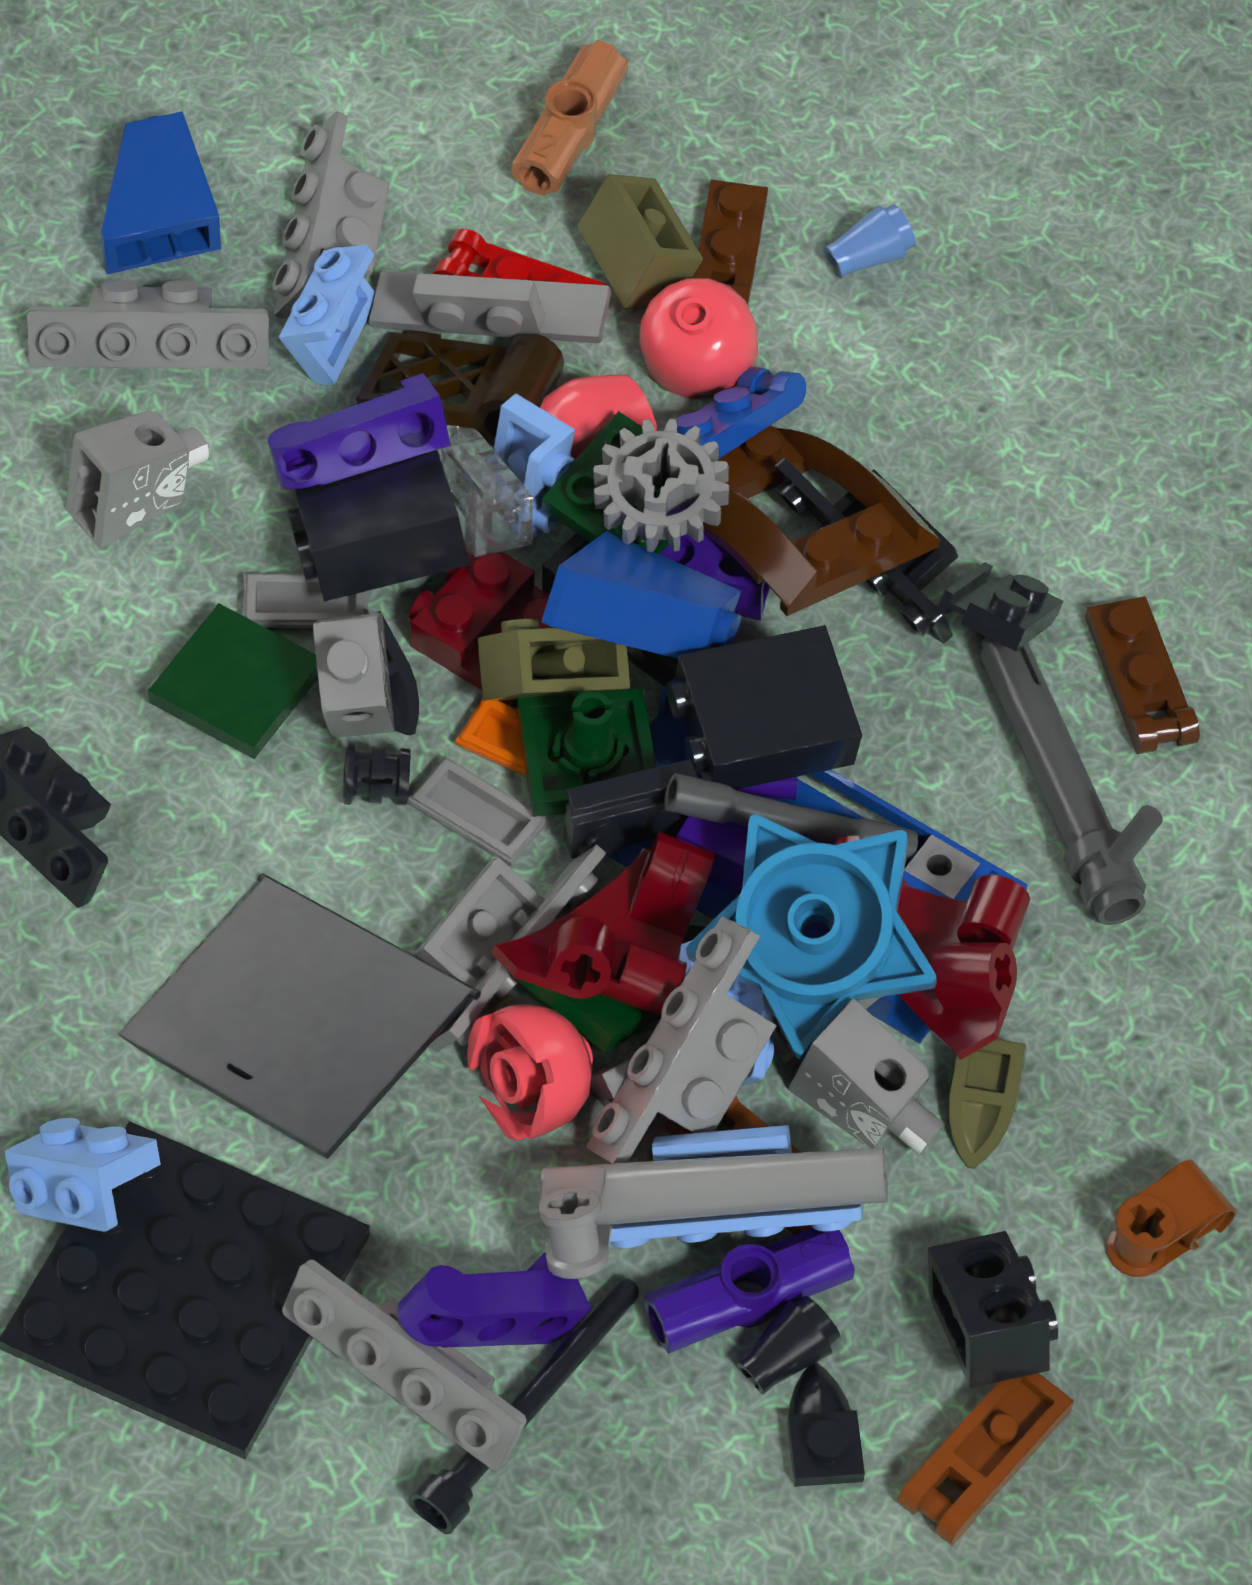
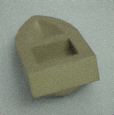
M996 1039L962 1060L956 1056L949 1095V1121L954 1143L967 1168L975 1169L990 1156L1008 1130L1013 1113H1016L1027 1046L1024 1043Z

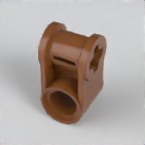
M1193 1160L1183 1161L1166 1172L1157 1182L1135 1196L1128 1198L1120 1206L1115 1219L1116 1228L1110 1233L1106 1243L1107 1257L1112 1266L1123 1274L1132 1277L1148 1276L1157 1272L1188 1250L1199 1248L1200 1246L1196 1241L1212 1230L1216 1229L1219 1234L1223 1232L1235 1218L1237 1210Z

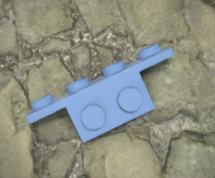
M789 1125L654 1137L652 1144L654 1161L792 1153ZM864 1204L614 1224L610 1244L616 1248H632L647 1243L651 1238L677 1236L679 1241L694 1243L711 1239L717 1233L744 1231L746 1235L752 1237H765L781 1232L784 1227L811 1225L813 1229L818 1231H835L849 1226L852 1221L861 1220Z

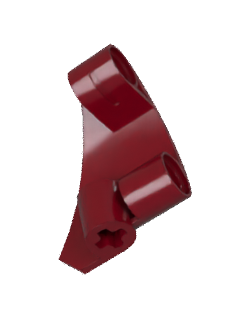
M658 832L651 847L642 848L640 854L628 867L589 900L539 931L516 940L495 945L491 954L515 978L573 998L585 999L598 994L661 1017L665 1000L684 981L687 962L678 960L681 945L706 886L715 853L712 850Z
M857 836L840 837L835 841L834 845L863 838ZM984 875L976 879L968 901L955 900L909 887L903 878L897 913L934 970L937 984L932 989L897 995L962 1060L998 1039L1016 986L1017 964L1013 948L1030 902V896L1019 883L998 875Z

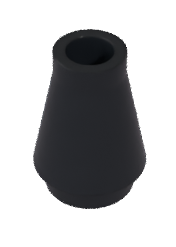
M805 1295L795 1304L790 1301L785 1303L750 1351L737 1362V1366L746 1378L753 1377L757 1383L755 1387L764 1395L774 1385L831 1355L832 1349L830 1346L841 1336L826 1312L814 1300Z

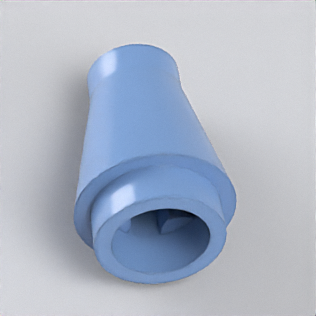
M893 204L885 209L881 206L875 207L835 242L825 246L824 253L831 265L838 266L837 274L842 278L855 271L905 258L906 250L915 246L916 242L913 230L906 216L897 205Z

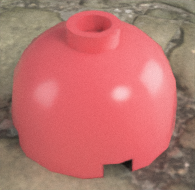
M686 278L666 286L650 300L641 319L639 349L649 376L664 390L684 398L699 399V396H710L737 386L739 376L750 366L753 367L758 358V330L748 304L731 286L711 278Z
M531 1004L509 1006L482 1016L475 1021L468 1037L467 1061L469 1071L480 1068L481 1077L502 1106L500 1107L479 1096L504 1135L508 1139L516 1141L529 1137V1139L537 1138L572 1121L582 1109L589 1096L593 1063L590 1045L576 1027L558 1011ZM539 1100L536 1112H510L505 1102L510 1104L516 1103L519 1109L522 1110Z

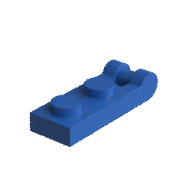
M750 366L739 376L736 387L718 392L714 396V401L697 412L679 417L676 420L677 433L685 435L689 429L697 426L700 428V446L716 441L719 445L720 459L798 408L803 403L806 395L805 379L800 373L780 371L773 376L768 369Z

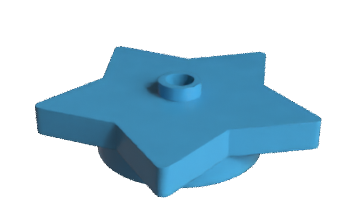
M751 815L748 824L742 891L736 899L687 945L686 953L688 959L695 962L696 950L701 939L708 931L715 928L721 916L760 935L758 942L735 980L762 991L795 1057L802 1060L805 1058L812 1043L853 998L859 1001L935 988L937 977L934 970L897 913L908 849L907 833L904 830H897L831 845L816 843L761 815ZM815 922L825 924L830 930L820 938L804 936L805 929Z

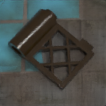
M407 330L405 334L392 332L356 397L358 405L383 396L385 394L380 393L401 387L400 381L422 373L426 378L441 374L445 380L432 384L439 393L440 399L443 400L461 394L467 400L465 405L441 402L446 425L476 429L481 439L494 447L501 405L514 394H518L540 408L543 398L553 392L563 372L564 359L561 350L553 341L535 333L522 334L514 338L508 347L441 339V334L413 330ZM400 354L425 358L406 366L398 360ZM466 364L483 366L463 374L457 369V367Z

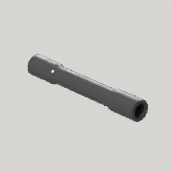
M679 773L673 774L665 794V809L670 812L716 823L730 822L747 827L750 816L758 814L816 843L834 845L835 841L840 837L857 836L867 838L904 830L908 836L905 868L914 858L917 851L918 835L912 829L866 818L852 819L736 791L725 784Z

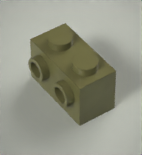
M608 174L577 226L592 251L593 257L599 263L624 308L647 309L650 300L666 286L686 278H692L703 260V257L655 178Z
M539 619L501 622L502 633L478 638L483 701L516 700L524 697L630 689L626 645L558 628L540 629Z

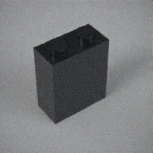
M438 450L325 485L317 484L307 488L295 489L299 507L287 510L305 580L318 578L324 602L469 566L459 515Z
M826 625L679 655L674 681L667 683L668 701L674 718H684L689 734L684 740L686 759H691L696 774L701 773L702 779L725 784L737 790L855 764L862 732Z

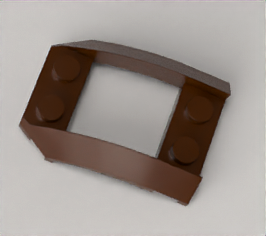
M770 425L718 460L728 463L729 481L726 484L729 485L728 505L720 506L721 522L718 526L703 522L704 534L724 548L758 584L765 581L780 598V610L786 616L939 547V537L890 485L848 453L819 437L801 431L776 428ZM784 457L801 474L812 469L832 479L858 499L866 509L795 541H791L748 498L782 484L774 465Z

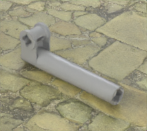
M884 1148L543 1168L541 1173V1198L538 1208L540 1219L545 1224L546 1229H549L550 1233L546 1253L548 1270L553 1275L566 1279H578L598 1273L606 1266L609 1260L608 1255L614 1224L888 1202Z

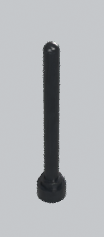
M629 1278L618 1280L509 1403L525 1415L526 1424L524 1428L639 1297V1287L635 1281ZM466 1452L451 1470L442 1469L437 1475L428 1474L409 1495L410 1506L417 1515L440 1532L451 1534L470 1512L468 1503L473 1498L471 1489L489 1467L469 1452Z

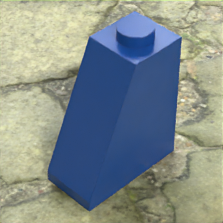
M183 111L162 116H152L144 120L125 124L101 229L103 260L107 274L221 249L219 213Z
M606 531L559 565L541 622L554 628L678 659L679 655L726 646L732 643L741 621V615L734 613L741 590L655 552H647L646 548L632 542L627 545L623 543L621 537Z

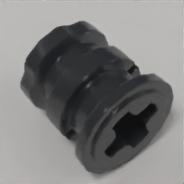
M348 741L343 776L344 805H351L356 796H368V803L381 804L383 797L394 798L397 805H407L411 750L400 748L397 754L385 753V747L372 746L371 752H359L355 742Z

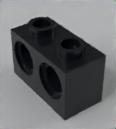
M1002 1231L928 1247L929 1295L936 1315L970 1388L1050 1371V1341L1058 1339V1324L1055 1311L1048 1299L1040 1301L1036 1293V1279L1031 1261L1027 1255L1018 1256L1007 1232Z

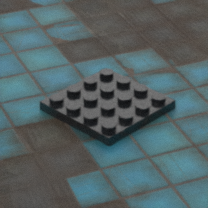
M129 1121L125 1127L127 1134L156 1139L161 1165L112 1189L118 1221L116 1227L103 1232L67 1224L0 1336V1350L246 1460L313 1339L310 1334L285 1317L282 1312L300 1266L309 1260H315L344 1282L370 1236V1226Z

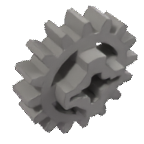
M650 419L643 420L642 434L636 437L626 428L620 430L621 448L605 444L602 448L603 464L594 466L593 471L594 485L597 486L594 489L596 509H605L603 511L604 526L609 530L622 524V540L627 545L633 542L638 535L645 537L647 552H654L659 540H668L669 546L674 552L680 551L681 536L686 534L698 543L704 540L703 522L718 526L721 522L720 506L728 505L729 485L726 484L729 481V467L726 461H718L719 445L716 441L700 446V428L694 426L685 435L677 433L676 419H669L664 431H655ZM664 473H668L665 485L660 489L659 497L655 498V492L658 489V485L662 484Z

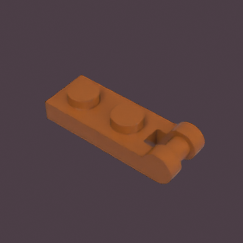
M1039 1373L998 1382L911 1477L900 1492L897 1503L912 1515L920 1511L937 1525L935 1533L951 1546L954 1545L973 1524L976 1517L1068 1416L1074 1400ZM946 1478H949L964 1490L963 1494L955 1502L937 1490Z

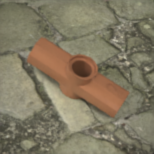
M596 40L591 45H583L564 78L554 83L547 90L545 109L512 163V177L517 179L525 190L541 196H545L550 192L557 193L581 151L588 148L594 141L596 126L628 71V60L617 52L615 46Z

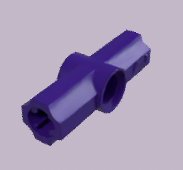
M810 1228L765 1247L754 1244L737 1246L728 1252L721 1265L644 1295V1308L649 1319L650 1328L659 1346L665 1348L669 1354L736 1326L748 1328L760 1326L770 1320L775 1311L782 1308L787 1301L795 1303L805 1295L810 1297L852 1280L855 1268L850 1257L849 1246L840 1230L818 1231ZM751 1281L762 1286L763 1290L756 1293H747L738 1289L735 1284Z

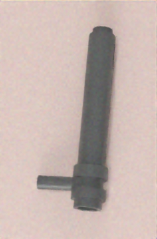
M985 637L982 642L983 650L981 651L980 658L1067 849L1064 860L1073 880L1081 884L1079 894L1087 911L1090 914L1096 915L1099 922L1104 925H1115L1132 919L1142 911L1146 904L1143 896L1146 885L1133 859L1162 824L1163 818L1161 813L1156 808L1145 805L1139 809L1122 832L1113 829L1029 644L1027 643L1018 651H1014Z

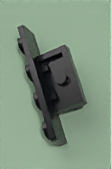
M784 457L774 465L783 484L777 490L779 495L798 516L803 517L809 511L822 524L817 530L866 509L850 492H847L839 501L832 505ZM875 469L872 470L876 475H878L888 485H890ZM906 501L939 537V547L872 577L865 582L880 596H883L889 590L903 604L898 608L901 616L920 636H924L930 630L945 644L953 637L947 619L936 612L937 607L921 590L958 558L955 547Z
M28 726L0 734V835L77 908L82 907L92 900L108 864V857L81 831L94 827L106 818L111 803L91 786L85 776L76 772L49 747L43 737L34 733Z

